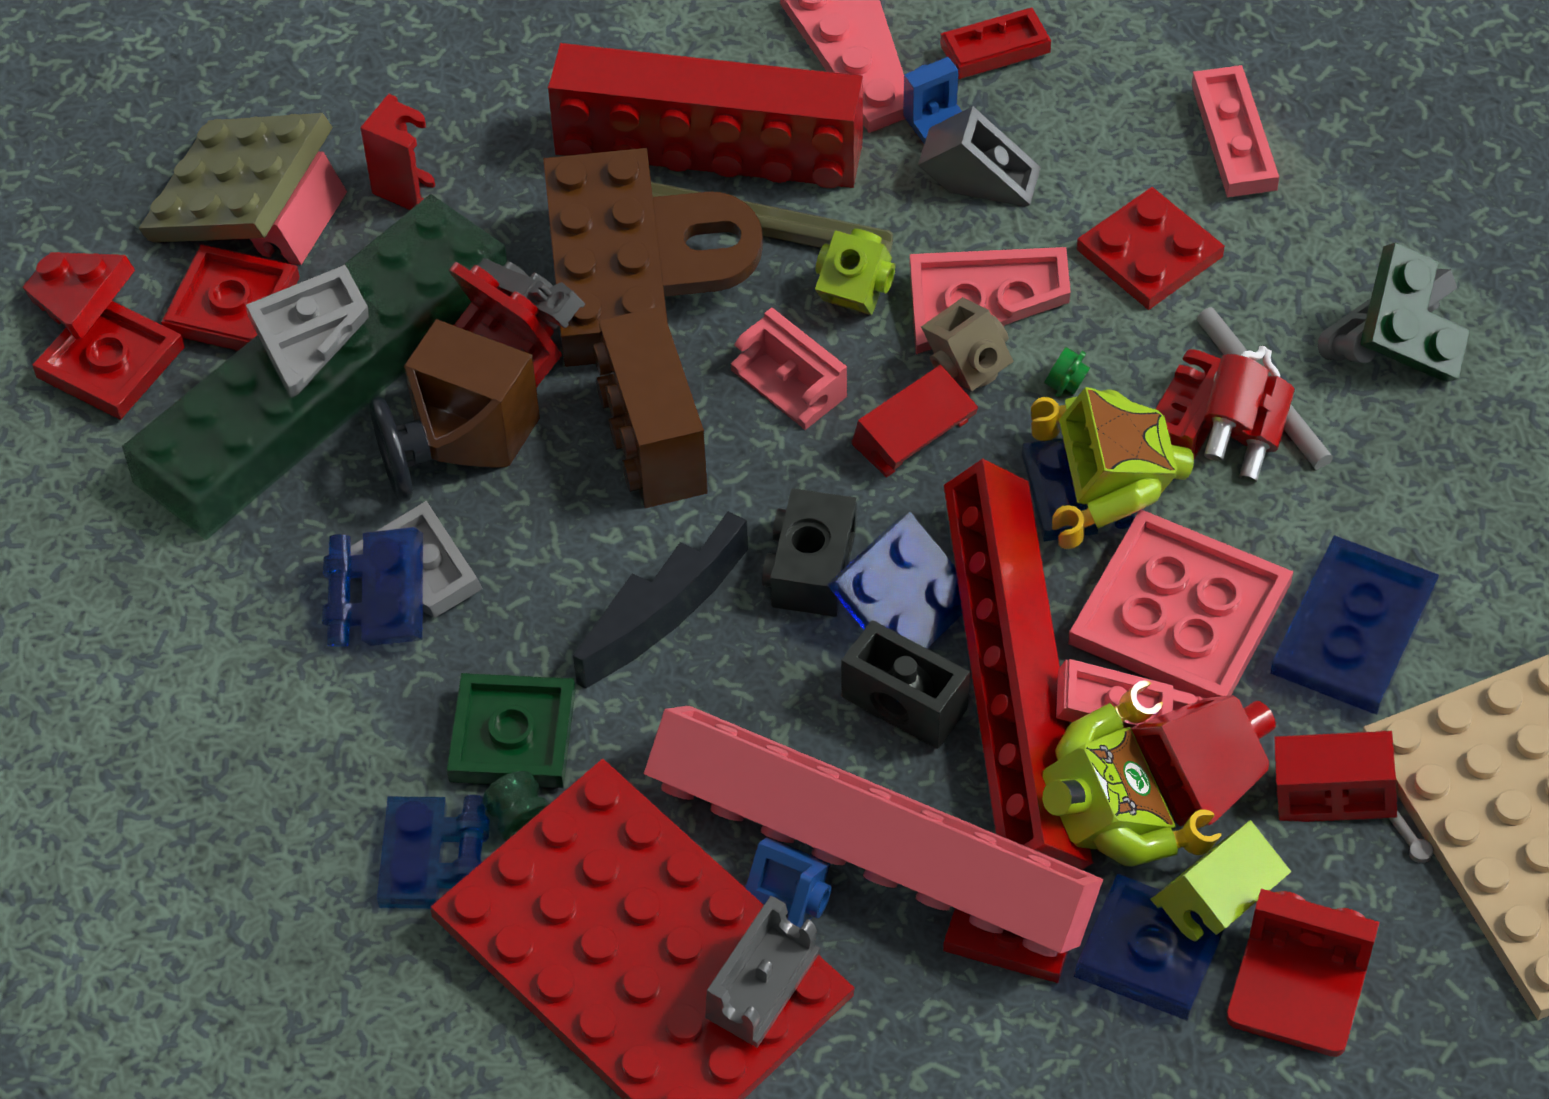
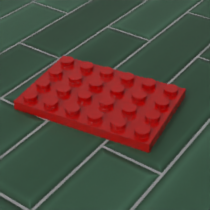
M603 758L431 906L432 918L622 1099H745L854 996L855 987L818 955L758 1048L706 1019L707 989L764 905Z

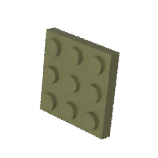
M323 113L208 120L198 131L197 139L184 159L176 165L174 174L162 193L152 202L151 210L140 225L139 230L148 241L152 242L265 238L333 127Z

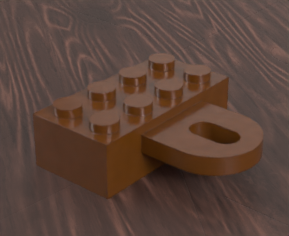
M647 148L543 158L556 284L564 283L585 303L583 308L580 307L570 319L569 325L566 328L560 326L565 367L596 364L592 344L601 342L599 320L662 306L667 320L666 296L730 289L745 281L755 271L760 262L763 249L762 228L755 212L742 200L721 192H698L653 197ZM729 232L735 234L740 239L736 245L728 248L694 250L686 245V241L689 238L703 234Z

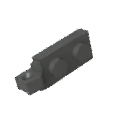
M483 258L478 264L479 267L483 268L499 282L498 290L509 297L516 291L529 299L539 310L536 316L551 328L556 329L558 325L566 328L569 325L568 322L580 307L583 308L585 305L564 283L561 282L553 286L535 272L529 277L523 270L509 261L502 266Z

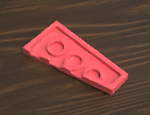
M780 0L781 6L827 72L863 76V125L869 133L905 119L903 116L904 73L880 0Z

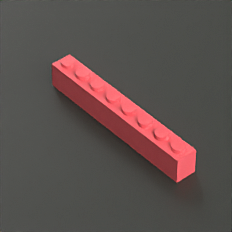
M691 706L664 709L644 771L645 775L661 781V790L667 794L687 800L694 799V796L712 803L710 810L718 816L733 821H743L745 817L761 824V833L769 838L785 843H794L796 839L812 846V855L820 860L835 865H845L846 861L865 869L863 876L873 883L891 888L897 887L898 884L917 891L916 900L922 904L939 910H949L950 906L970 914L968 921L972 925L992 933H1003L1004 929L1024 938L1022 942L1024 947L1045 956L1055 957L1057 953H1064L1081 945L1103 882L1102 878Z

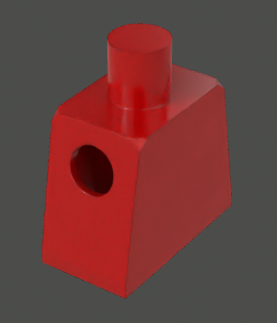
M1231 695L1210 697L1196 701L1140 723L1131 728L1176 823L1179 826H1184L1194 812L1209 810L1215 815L1207 824L1211 825L1268 771L1269 760L1259 739L1272 732L1276 727V722L1271 710L1261 701H1254L1243 708L1240 700Z

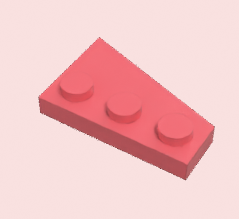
M1066 247L910 254L909 268L916 354L932 349L921 326L962 297L988 309L991 315L995 316L1003 326L1062 306L1070 301L1071 291Z

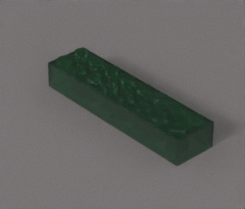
M429 194L344 264L368 306L369 318L298 395L290 398L257 335L122 446L132 482L207 540L365 407L373 398L406 372L405 364L436 319L451 325L456 323L472 302L448 271L454 262H458L468 270L474 265H478L483 258L504 266L507 262L505 245L434 195Z

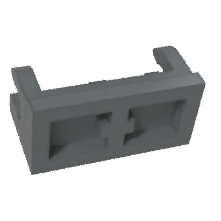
M773 896L769 897L707 989L705 1018L758 1048L820 953V947L815 945L817 930L812 921L807 919L801 928L795 926L786 918L788 913L786 904Z

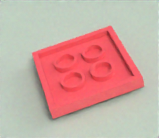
M1140 510L1069 632L1068 644L1154 681L1173 685V689L1194 694L1196 697L1231 696L1291 585L1293 571Z

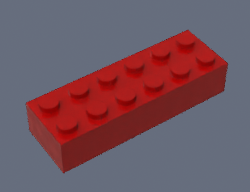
M560 43L548 86L555 155L570 156L647 148L649 165L667 167L673 171L689 169L715 172L724 177L742 175L766 178L777 183L796 181L813 183L824 188H835L838 186L854 188L863 144V76L566 43Z

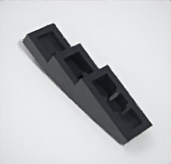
M727 511L700 551L680 542L652 582L632 573L574 653L576 684L587 689L634 661L676 629L719 587L747 552V520Z

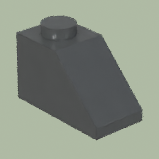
M974 106L929 128L918 163L926 173L949 193L1025 207L1031 204L1041 168Z

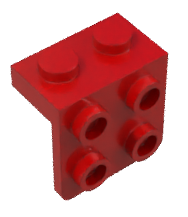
M454 262L448 271L472 302L454 326L532 354L537 388L562 356L551 339L554 334L553 329L536 316L539 312L538 308L525 296L514 291L509 297L497 289L500 285L499 282L483 268L474 265L468 270L458 262Z
M1261 888L1254 911L1248 943L1227 1011L1226 1019L1228 1024L1239 1030L1328 1056L1337 1057L1342 1055L1346 1049L1380 922L1365 918L1361 913L1352 909H1332L1308 902L1300 895L1292 892H1272Z

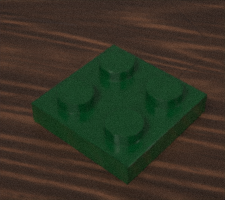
M461 673L447 766L449 782L564 788L576 692L574 678Z

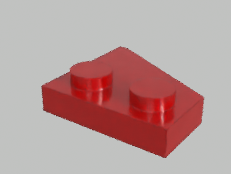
M50 252L49 255L39 261L36 271L25 283L23 289L31 301L42 311L46 310L50 318L57 324H64L75 339H82L131 277L135 269L126 255Z

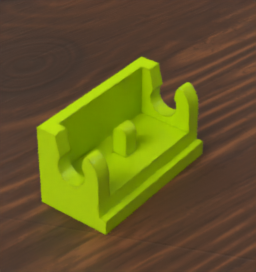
M1250 820L1216 844L1152 897L1151 900L1157 908L1162 907L1186 937L1197 941L1203 936L1204 932L1200 925L1191 917L1190 910L1198 913L1203 923L1217 935L1257 902L1261 888L1270 891L1291 873V870Z

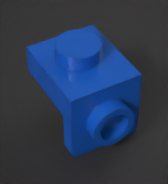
M949 57L929 65H922L914 71L904 74L903 116L924 144L930 127L962 112L957 105L958 69Z
M766 837L758 844L745 888L763 905H765L770 896L784 902L788 911L787 919L795 926L801 928L807 919L811 920L813 917L820 918L827 906L832 887L826 884L825 880L831 863Z

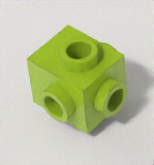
M856 228L852 229L851 234L835 230L830 245L825 243L822 246L816 262V274H820L815 290L823 301L869 315L873 314L880 292L886 294L889 291L895 274V263H891L892 257L886 246L881 244L882 238L880 236Z

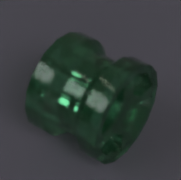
M516 771L502 776L490 785L482 797L483 806L487 813L492 817L498 818V832L505 842L550 804L548 800L538 796L539 784L528 771Z

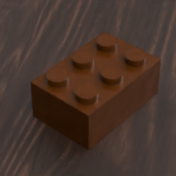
M662 306L599 320L601 342L592 344L596 367L600 377H596L597 391L602 408H610L613 418H609V426L616 450L623 449L626 457L625 460H622V466L629 492L639 490L644 508L708 494L704 429Z

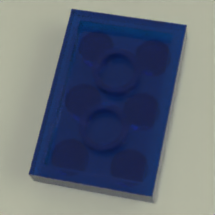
M1334 535L1272 661L1270 674L1377 715L1436 589L1439 574Z

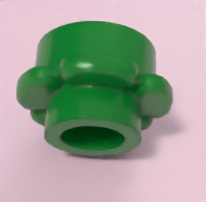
M1065 347L1052 367L1044 384L1057 391L1056 397H1061L1064 389L1074 395L1091 367L1082 363L1086 356L1083 350L1078 354Z

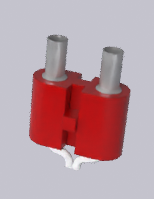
M1259 346L1257 352L1245 351L1241 355L1225 354L1221 357L1218 370L1214 375V384L1204 415L1205 420L1213 425L1204 456L1214 461H1222L1229 437L1234 438L1247 446L1239 478L1249 476L1254 478L1255 482L1258 481L1265 453L1278 450L1295 392L1294 387L1290 383L1280 378L1278 369L1271 362L1272 351L1265 346ZM1263 358L1264 366L1256 362V360Z

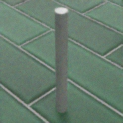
M1206 308L1198 315L1197 322L1223 355H1241L1243 352L1248 351L1214 308ZM1291 405L1284 431L1315 470L1330 464L1333 456Z

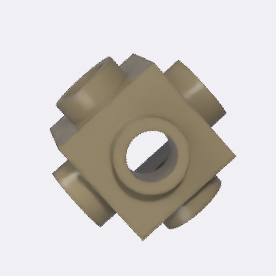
M963 297L921 326L934 352L930 356L932 366L936 368L941 364L959 385L970 391L988 385L996 379L998 372L1014 362L1005 344L1009 337L1001 322L991 315L988 309Z

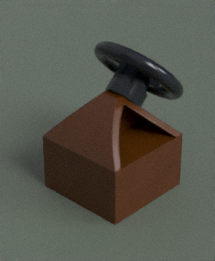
M438 319L432 324L405 364L414 420L396 426L391 410L383 398L375 397L370 401L369 405L382 461L393 492L401 502H408L413 496L412 481L408 467L432 461V459L439 462L468 466L508 467L540 419L532 354Z

